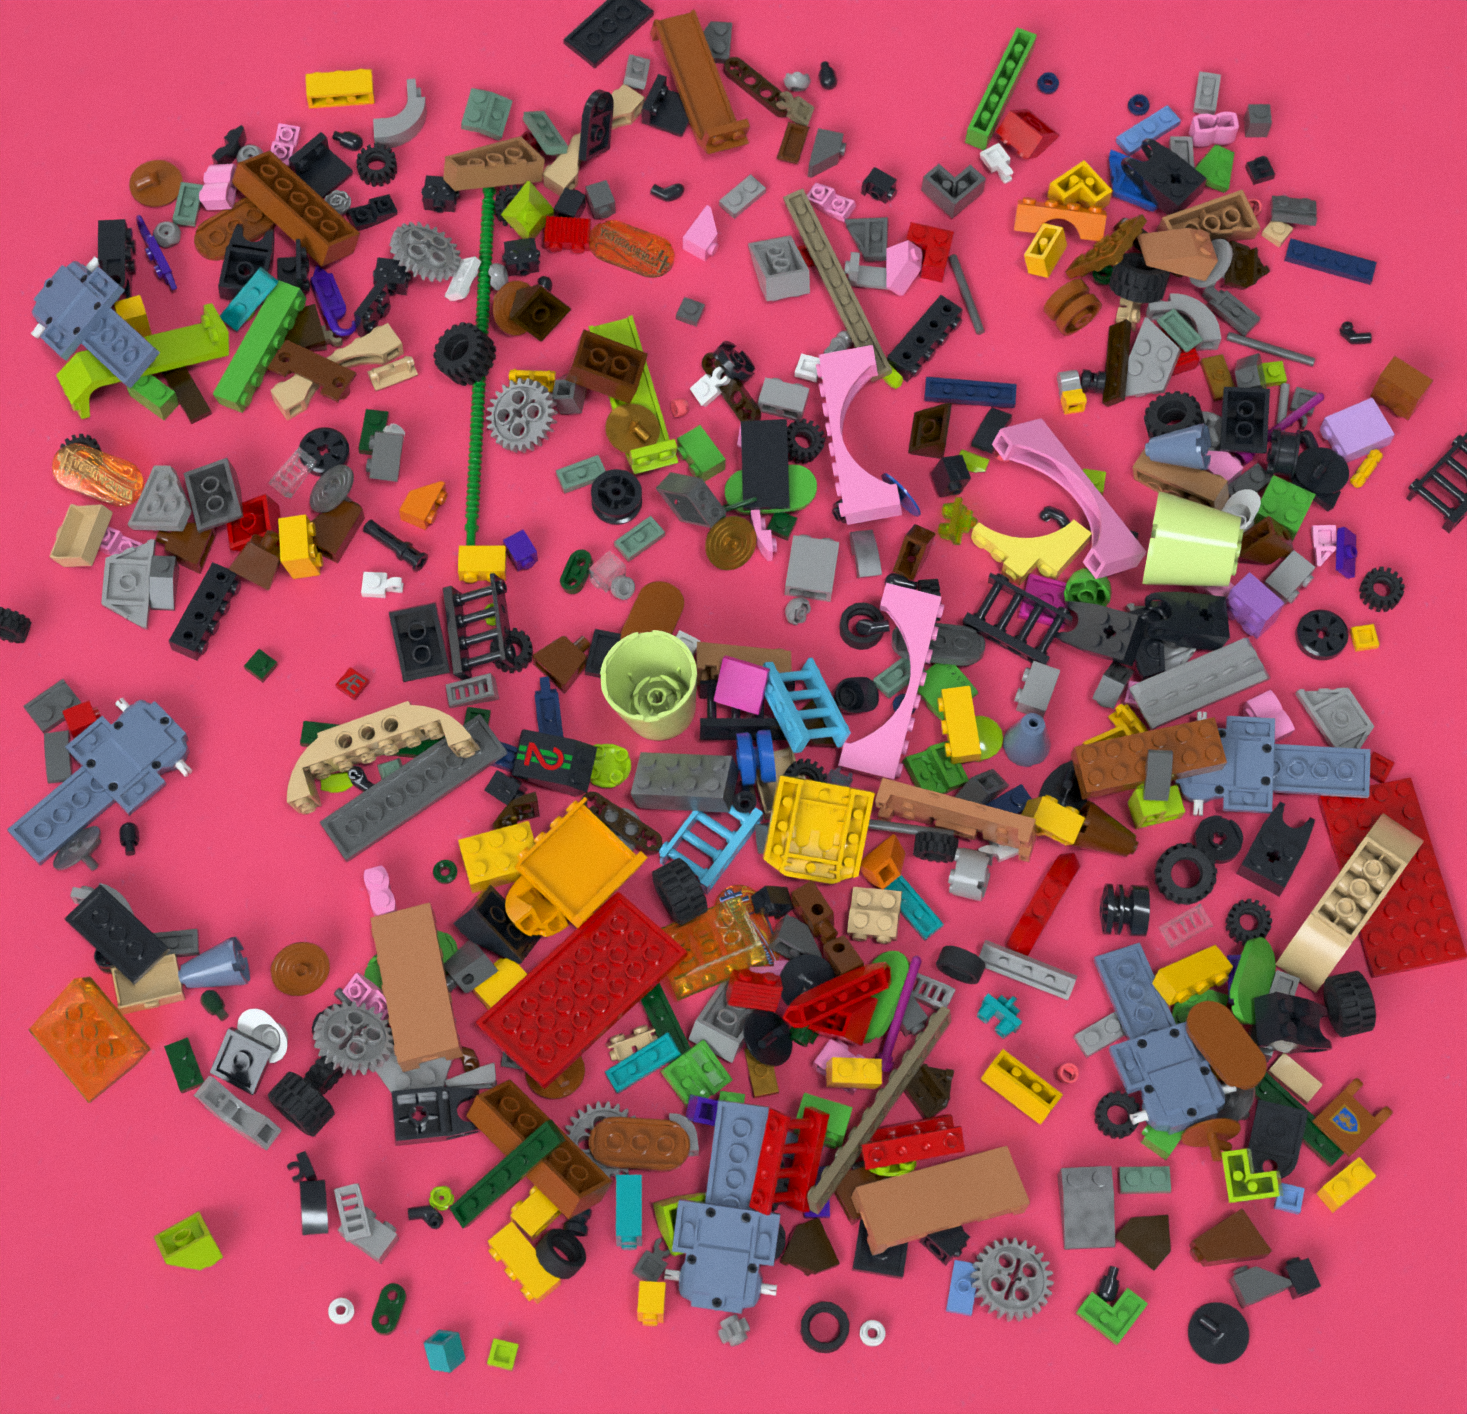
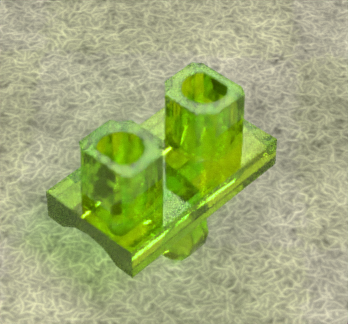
M955 497L954 503L943 504L942 515L944 518L951 519L950 523H940L938 528L940 538L951 539L953 545H960L962 534L969 533L970 528H974L978 524L977 518L972 516L973 511L967 510V506L962 504V497Z

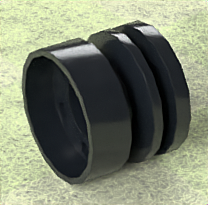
M1105 883L1099 907L1102 933L1110 935L1114 925L1115 935H1120L1123 924H1126L1129 936H1146L1150 916L1148 886L1130 885L1128 895H1124L1123 885L1117 884L1114 895L1113 884Z

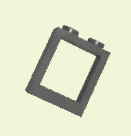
M670 472L656 487L657 491L681 522L712 528L726 513L702 478Z

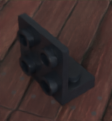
M658 74L642 106V123L682 137L689 124V119L680 95L669 90L666 76Z
M322 132L288 159L290 169L322 198H325L353 174V170L329 149L328 139Z
M296 239V257L277 258L278 280L300 288L306 297V291H310V281L307 276V272L310 270L309 258H307L306 247H302L301 239Z

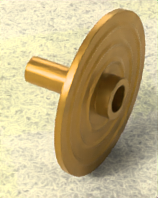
M624 404L616 407L609 414L605 424V432L609 442L616 449L630 454V450L656 444L660 435V426L656 416L646 407L638 404Z
M728 516L716 522L708 532L705 541V552L709 561L722 570H734L743 566L751 558L756 547L757 538L754 527L749 521L739 516Z

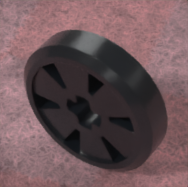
M321 427L308 432L299 444L300 462L309 473L321 477L329 469L337 465H347L350 458V448L346 437L333 428ZM325 448L328 449L329 453L320 454V451H324Z
M1323 609L1313 610L1305 614L1299 621L1295 638L1297 645L1307 656L1316 660H1330L1337 657L1345 648L1348 641V628L1343 619L1334 612ZM1321 631L1326 633L1323 639L1318 637Z

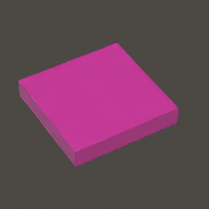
M1029 573L1025 588L1026 592L1056 608L1063 607L1069 610L1065 607L1066 601L1064 598L1067 583ZM1022 601L1018 618L1027 620L1034 607ZM1042 612L1037 623L1051 626L1055 618ZM1064 623L1061 625L1060 629H1064Z
M725 655L721 664L714 701L759 715L770 669Z

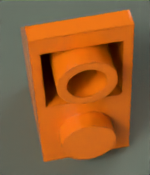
M439 481L409 491L399 509L401 520L423 530H426L429 524H433L437 517L438 507L445 503L448 496L445 482Z
M892 834L861 860L860 869L866 880L882 890L898 878L902 872L906 852L896 835Z

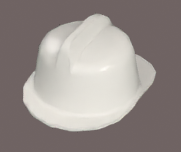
M1244 489L1233 494L1226 502L1222 511L1240 516V529H1244V533L1254 526V518L1259 511L1261 499L1257 492Z
M248 1009L242 1013L238 1019V1030L275 1048L269 1063H276L281 1060L286 1054L288 1047V1033L285 1027L275 1022L269 1014L260 1009Z

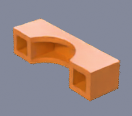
M1023 197V200L1018 199L1014 230L1037 233L1043 223L1051 219L1060 218L1074 224L1079 232L1080 239L1099 241L1104 236L1107 214L1106 210H1102L1103 208L1100 206L1091 205L1089 208H1083L1077 203L1060 205L1054 200H1045L1044 203L1036 202V199L1032 197Z

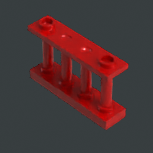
M809 1106L805 1107L803 1118L790 1119V1116L773 1108L769 1109L749 1204L750 1208L768 1216L771 1214L773 1203L785 1202L786 1205L800 1212L810 1211L807 1195L816 1182L830 1114ZM789 1129H800L797 1143L785 1144ZM795 1153L793 1166L780 1168L783 1154ZM780 1178H790L787 1192L775 1193L777 1180Z
M951 1114L880 1126L867 1143L861 1144L862 1152L858 1158L863 1157L865 1169L868 1170L965 1152L962 1127H954Z

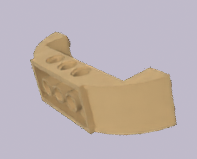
M407 701L317 733L318 738L306 748L291 773L287 791V803L299 814L312 813L317 807L322 806L314 779L328 778L331 775L330 773L338 770L340 772L348 771L353 768V765L361 762L363 764L371 763L378 756L396 754L399 752L398 749L406 746L408 748L416 747L421 744V741L429 738L431 740L439 739L444 736V733L448 746L457 757L468 758L473 756L475 751L481 749L467 730L450 715L434 708L412 705Z
M1383 813L1276 962V966L1286 973L1300 978L1299 982L1316 993L1424 840Z

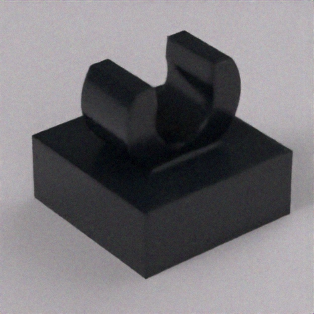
M1261 156L1246 163L1245 168L1253 185L1274 179L1275 173L1267 157Z
M306 1151L296 1155L299 1162L294 1161L287 1165L289 1171L295 1168L300 1170L298 1175L292 1177L294 1183L302 1181L304 1176L307 1181L317 1180Z

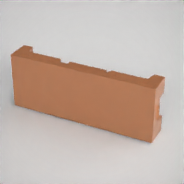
M882 778L875 799L876 807L880 808L878 820L891 822L894 815L929 825L936 820L935 828L954 830V835L975 840L977 832L983 833L984 840L1019 849V860L1030 862L1036 842V819Z
M430 902L371 917V931L375 940L378 956L377 963L380 967L383 982V996L386 998L389 1014L388 1021L394 1040V1052L400 1068L403 1072L418 1069L420 1068L419 1063L445 1057L448 1061L464 1057L446 977L443 952L440 947L436 927V916Z
M1007 1146L856 1187L851 1196L855 1210L861 1214L867 1229V1242L872 1255L883 1253L888 1247L924 1238L928 1234L966 1223L981 1222L1012 1212L1013 1215L1024 1213L1030 1204Z

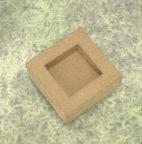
M1271 221L1263 230L1261 236L1280 248L1292 233L1293 227L1285 222Z

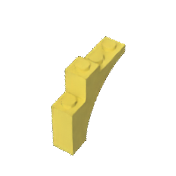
M1075 520L1057 532L1034 538H1018L1003 535L978 523L973 528L971 539L977 547L984 548L991 553L994 560L1002 562L1001 573L1009 579V582L1020 586L1036 567L1043 576L1056 580L1088 545L1092 534Z

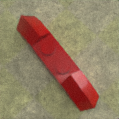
M1075 853L1059 854L1007 942L1011 950L1026 956L1030 954L1081 867Z
M887 962L868 964L814 987L795 998L782 1018L794 1028H804L886 990L891 985V967Z

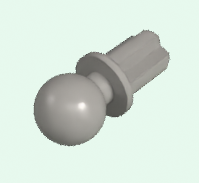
M846 330L839 332L831 340L824 354L847 350V348L852 346L853 343Z

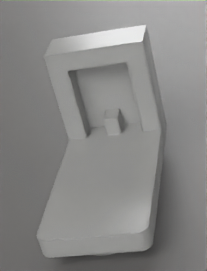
M851 252L850 261L845 262L844 272L849 274L848 281L850 285L889 290L887 288L886 268L859 265L860 253Z

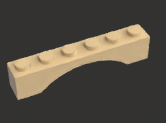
M623 84L611 94L614 100L612 130L621 126L631 125L642 113V106L645 102V97ZM581 132L573 136L567 148V153L558 154L553 164H549L543 171L544 186L558 196H561L564 188L573 190L578 186V173L582 161L578 159Z
M386 323L383 326H377L364 337L356 338L350 345L337 349L327 359L346 368L368 364L385 365L403 355L404 351L402 342L390 325ZM295 374L289 380L276 384L270 391L274 403L288 421L307 410L312 397L321 386Z

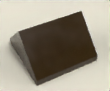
M538 284L517 290L509 318L542 342L571 311V308L542 285Z
M950 402L914 412L908 453L938 459L944 457L952 407Z

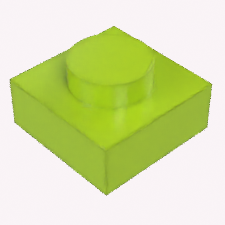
M1282 361L1262 363L1267 387L1280 386L1287 382Z
M1083 468V472L1101 495H1103L1106 472Z
M494 1338L487 1365L513 1371L519 1344Z

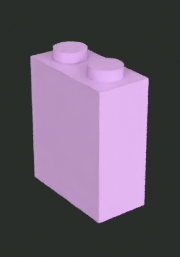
M1373 398L1325 417L1320 427L1322 437L1328 440L1332 450L1341 455L1346 463L1369 454L1371 450H1379L1390 445L1395 435Z

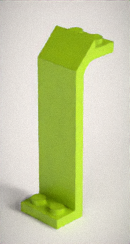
M212 303L203 305L204 315H201L202 323L144 337L160 353L140 377L229 356V331ZM89 350L77 352L56 375L65 396L68 397L73 411H77L81 419L90 417L89 397L96 388L122 382Z
M632 315L625 319L588 327V331L643 351ZM646 362L637 392L630 404L644 406L656 416L660 426V435L656 444L630 450V454L625 453L634 474L679 463L676 456L677 445L675 439H669ZM608 396L612 411L618 406L628 404Z

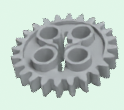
M409 222L408 226L403 223L401 227H397L390 239L389 246L392 247L390 252L395 254L393 259L400 260L398 265L406 266V272L413 271L414 277L418 274L421 275L422 280H425L426 277L431 282L435 278L439 282L443 278L448 280L450 276L453 277L455 272H457L461 257H459L460 251L455 250L457 244L450 243L452 238H445V232L438 233L437 227L433 228V230L430 229L429 224L423 227L420 222L416 226L412 222Z
M518 378L516 383L510 380V387L502 385L503 392H495L498 397L497 400L490 399L494 406L487 408L488 411L492 412V415L486 417L487 420L492 422L487 428L493 431L490 436L496 439V443L503 445L502 447L507 450L510 449L515 453L519 450L526 453L528 448L534 451V444L541 447L542 438L549 440L546 433L554 432L550 425L557 423L556 420L552 419V416L558 414L556 410L552 409L557 403L551 400L554 395L548 392V388L543 385L541 386V383L537 381L534 382L529 378L525 381ZM522 396H524V400H523V402L520 404V403H519V402H520V399H521ZM539 410L538 416L534 418L535 412ZM509 413L510 416L508 420L505 421V417ZM524 427V433L520 435V431Z
M345 1001L342 1002L341 1007L333 1004L331 1010L326 1008L324 1014H320L314 1027L313 1039L316 1040L314 1048H320L318 1056L326 1055L325 1064L333 1062L334 1070L341 1066L343 1074L348 1069H351L354 1076L357 1070H360L363 1075H366L368 1069L374 1073L377 1066L382 1068L384 1062H388L394 1048L393 1036H391L392 1030L390 1027L387 1028L389 1021L381 1020L382 1012L375 1015V1007H371L369 1010L365 1009V1003H362L361 1007H357L355 1001L352 1002L351 1006H348Z
M599 1101L596 1103V1109H592L587 1104L588 1112L584 1113L579 1109V1118L571 1116L570 1119L574 1125H566L565 1129L570 1133L567 1136L579 1147L582 1141L589 1140L590 1134L585 1132L586 1129L592 1131L597 1121L608 1117H628L629 1109H625L621 1113L620 1104L611 1109L609 1101H607L605 1108H601ZM590 1149L582 1150L610 1179L611 1176L616 1178V1175H620L619 1173L621 1172L629 1175L628 1169L605 1167L593 1158Z
M1003 1238L1001 1246L995 1240L992 1243V1248L988 1245L985 1246L983 1249L985 1254L979 1253L977 1255V1259L980 1262H974L972 1265L977 1271L972 1272L970 1277L977 1279V1281L973 1282L971 1288L979 1289L974 1297H982L984 1299L980 1304L981 1307L987 1304L990 1306L988 1314H991L994 1310L998 1311L997 1319L1006 1314L1007 1321L1010 1322L1015 1315L1017 1321L1020 1322L1023 1319V1313L1030 1319L1033 1316L1032 1311L1038 1314L1041 1311L1039 1305L1045 1306L1048 1303L1044 1297L1052 1295V1292L1047 1288L1052 1287L1054 1282L1047 1280V1278L1053 1274V1271L1045 1270L1050 1263L1049 1261L1042 1262L1040 1260L1044 1255L1043 1252L1037 1255L1034 1253L1035 1245L1030 1249L1026 1248V1240L1021 1245H1018L1017 1238H1014L1010 1244L1007 1238ZM999 1258L1006 1259L1009 1263V1268L1002 1267L999 1263ZM1016 1259H1019L1020 1264L1013 1278L1015 1283L1009 1290L1008 1300H1005L1004 1295L1011 1281L1009 1276L1015 1269ZM1023 1268L1030 1269L1033 1273V1277L1029 1278L1025 1276L1023 1273ZM991 1282L999 1283L1001 1291H995L991 1286ZM1015 1291L1022 1292L1025 1295V1301L1018 1300L1015 1296Z

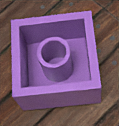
M1250 572L1230 590L1226 599L1228 617L1236 620L1248 635H1253L1256 639L1276 622L1284 605V602Z

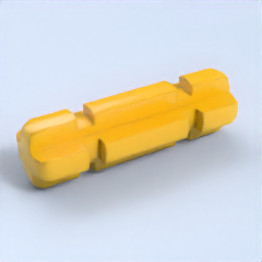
M1378 449L1370 451L1367 456L1368 459L1365 458L1356 474L1350 479V483L1355 488L1364 485L1366 478L1368 479L1376 468L1377 462L1379 463L1383 458V454Z

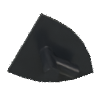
M1071 760L1059 766L1047 777L1040 790L1039 797H1045V795L1052 796L1058 800L1057 804L1063 807L1070 806L1080 811L1084 803L1087 802V799H1082L1073 761Z

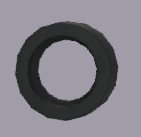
M864 602L855 603L847 607L842 613L839 625L840 636L843 641L851 648L858 650L876 646L881 640L883 633L872 634L869 637H858L849 631L848 623L856 615L868 616L874 622L883 621L884 617L880 610Z
M944 946L936 962L937 968L945 975L967 984L979 983L986 967L985 962L980 957L956 946Z
M552 1229L538 1242L536 1257L548 1273L560 1279H569L585 1264L586 1251L582 1243L570 1232L563 1229ZM553 1246L560 1249L569 1261L560 1257Z
M819 1302L813 1304L805 1311L801 1320L800 1333L803 1341L810 1349L818 1353H831L838 1350L845 1343L849 1334V1320L847 1314L840 1306L832 1302ZM822 1312L834 1315L840 1324L838 1336L828 1343L816 1340L810 1332L812 1318Z

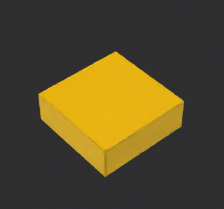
M1374 624L1351 627L1350 634L1355 652L1379 647L1380 644Z

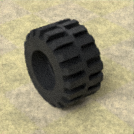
M1124 253L1123 260L1113 266L1109 287L1116 295L1132 302H1158L1164 297L1170 272L1146 266L1142 253Z
M461 322L459 326L455 324L450 330L444 331L445 334L439 337V343L434 348L436 352H434L433 357L436 359L434 362L438 369L452 381L462 386L467 384L473 385L475 381H481L484 375L487 376L488 370L494 365L492 363L493 360H496V354H494L496 346L493 345V340L472 323L466 324Z
M1175 391L1172 394L1166 392L1164 396H1157L1156 401L1152 400L1149 403L1150 407L1146 408V415H1144L1149 439L1197 424H1205L1200 404L1196 401V398L1193 395L1189 396V393L1186 392L1180 394V391ZM1174 420H1182L1177 424L1167 425Z
M1179 843L1171 846L1160 856L1154 869L1155 884L1158 886L1159 892L1167 900H1171L1175 904L1190 905L1201 901L1211 893L1217 881V868H1215L1214 858L1212 859L1209 855L1210 853L1207 850H1203L1202 846L1193 845L1192 843ZM1180 860L1192 861L1200 871L1199 881L1191 888H1181L1172 879V867Z
M677 858L652 871V879L658 896L676 923L683 925L708 911L705 894L688 864L681 858Z
M1352 971L1327 977L1324 983V1003L1329 1009L1328 1018L1336 1033L1340 1037H1348L1372 1031L1375 1028L1376 1022L1375 1002L1371 988L1362 973Z
M290 1071L268 1093V1097L275 1108L299 1130L312 1137H315L335 1115L332 1105L317 1089L300 1075Z

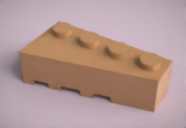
M519 136L445 156L443 179L455 191L524 184L527 181L531 183L542 182L545 159Z
M1243 189L1162 217L1157 227L1158 232L1183 228L1201 229L1209 234L1210 239L1223 238L1227 239V241L1254 239L1260 230L1259 223Z
M1145 449L1133 465L1134 480L1157 493L1164 491L1165 493L1221 511L1229 499L1228 480L1221 475H1214L1205 470L1151 461L1150 457L1146 456Z
M697 642V686H700V680H718L722 660L725 655L759 666H763L765 662H773L779 673L792 672L791 651H786L785 649Z

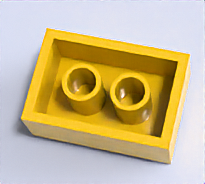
M529 821L458 840L472 893L484 891L490 885L495 888L516 882L522 875L515 868L519 861L517 856L526 847L531 849L535 845Z

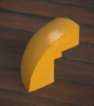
M523 875L516 880L508 892L505 908L508 917L519 930L529 936L542 935L548 937L569 926L564 915L551 902L544 899L542 894Z

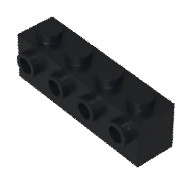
M943 295L937 298L887 356L888 363L906 382L912 376H918L924 362H929L934 357L936 348L939 345L943 346L949 338V333L952 330H957L963 321L961 318L963 309Z
M212 562L169 639V644L173 651L198 661L201 654H205L211 635H215L218 631L222 615H226L229 611L233 595H237L240 591L241 582L238 574Z

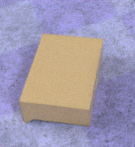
M70 504L63 524L57 531V539L49 557L63 567L92 566L113 512L102 504L85 506Z
M790 746L783 750L774 751L776 782L763 783L760 771L756 769L757 780L755 785L764 819L771 817L778 776L784 775L792 762L796 761ZM804 774L797 776L798 778L806 779Z
M175 953L164 956L135 985L116 968H111L118 1009L122 1015L186 1000L183 985L178 977L180 969Z

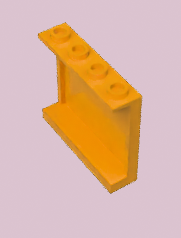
M586 797L579 803L575 800L566 809L567 814L563 818L558 816L550 824L552 829L547 834L542 831L534 839L535 845L531 849L528 847L523 849L517 856L519 861L515 866L577 929L648 858L642 851L636 855L584 805L587 801Z

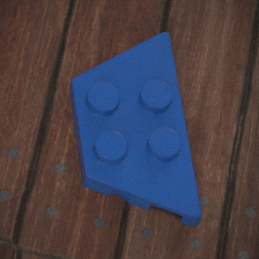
M1111 149L1109 153L1111 189L1113 190L1112 196L1151 212L1157 210L1159 207L1142 195L1141 190L1122 170L1121 161L1129 156Z

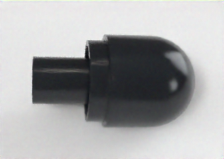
M824 61L821 63V70L819 71L820 84L825 90H832L837 85L836 72L830 67L829 62Z
M334 131L332 139L339 141L340 146H343L345 149L358 151L363 146L362 137L350 131H344V133Z
M890 573L885 578V586L886 583L913 590L917 589L918 582L910 581L903 575Z
M126 822L119 829V838L121 845L125 847V854L131 856L135 854V846L139 842V829L134 823Z
M1109 1266L1107 1276H1102L1097 1288L1098 1297L1105 1302L1113 1301L1120 1287V1281L1117 1280L1119 1268Z

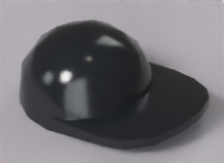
M851 677L841 680L833 690V699L842 712L864 713L872 711L877 707L879 694L876 685L869 678Z

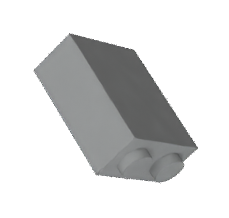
M804 534L799 536L793 535L784 595L831 602L839 542L830 538L816 539Z

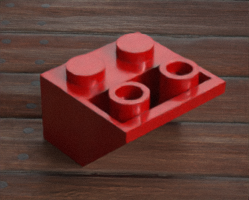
M868 997L810 1024L808 1029L825 1038L862 1046L878 999Z

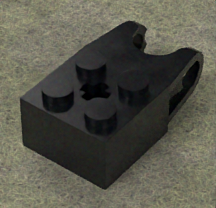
M1146 138L1141 143V149L1148 158V161L1141 162L1130 157H1125L1121 161L1122 170L1141 190V194L1167 215L1185 210L1203 192L1207 180L1204 175L1175 152L1151 138Z
M125 219L98 220V262L100 268L125 290L122 294L126 295V299L132 297L133 273L136 272V260L133 259V253H136V241L133 239L132 228H128Z
M238 223L236 225L230 242L226 247L218 289L221 299L233 300L260 267L270 275L272 274L275 243L274 229L268 228L261 240L250 242L243 236V224ZM266 298L261 302L260 305L264 304Z
M1155 592L1147 595L1144 599L1147 608L1158 612L1163 617V620L1150 623L1147 633L1150 637L1175 643V646L1213 651L1222 648L1230 638L1226 597L1190 592Z
M1066 602L1065 607L1077 613L1078 624L1070 632H1057L1056 639L1090 655L1133 667L1147 621L1138 615L1098 604Z
M1281 801L1262 825L1236 873L1279 897L1306 849L1315 823V819L1310 817L1302 827H1289L1283 820L1285 803Z
M1273 992L1254 998L1258 1047L1290 1054L1318 1053L1332 1049V1042L1325 1038L1320 1030V1019L1329 1016V1009L1326 1006L1310 999L1281 992Z
M437 1086L391 1091L396 1146L448 1141L481 1132L473 1122H466L457 1114L458 1106L463 1102L476 1098L480 1094L479 1090L474 1088ZM417 1111H421V1115L426 1116L422 1118V1121L413 1119Z

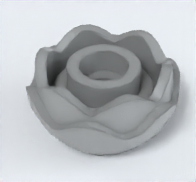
M794 72L791 75L786 73L784 83L791 91H805L809 87L811 79H809V74L803 75L800 72Z
M245 145L237 153V163L249 159V156L254 157L264 152L256 145Z
M334 190L325 197V201L340 215L345 214L350 209L351 197L345 191Z
M161 222L153 231V235L161 247H173L180 241L181 230L173 222Z
M499 263L490 265L488 270L491 276L490 285L494 287V290L499 291L503 285L508 283L506 267Z
M798 597L792 599L787 604L785 616L789 623L798 625V623L805 622L806 615L811 611L809 601Z

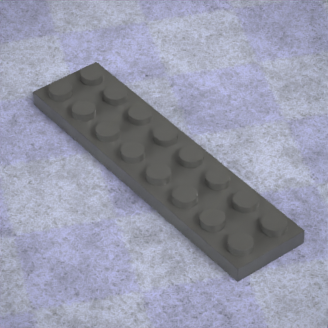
M480 714L463 725L481 749L475 751L473 756L468 758L457 757L448 746L445 737L320 821L321 826L346 862H349L508 754Z

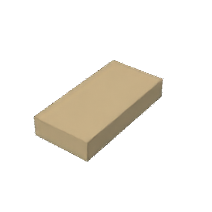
M1285 1053L1279 1057L1267 1072L1305 1104L1311 1100L1323 1085Z

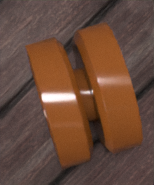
M1074 279L1060 287L1044 305L1043 311L1052 321H1056L1055 326L1064 336L1074 334L1084 328L1097 316L1102 308V303L1093 293L1089 294L1090 288L1082 279Z

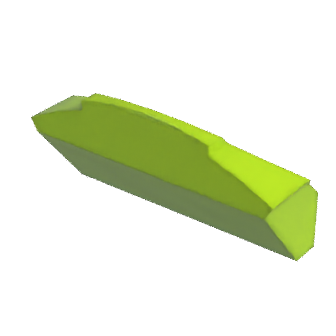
M890 365L892 373L883 377V380L891 388L897 389L901 386L903 377Z
M963 449L961 450L959 455H963L968 471L975 473L986 472L990 459Z
M348 772L334 773L328 778L321 779V790L329 791V793L343 792L353 786L348 777Z

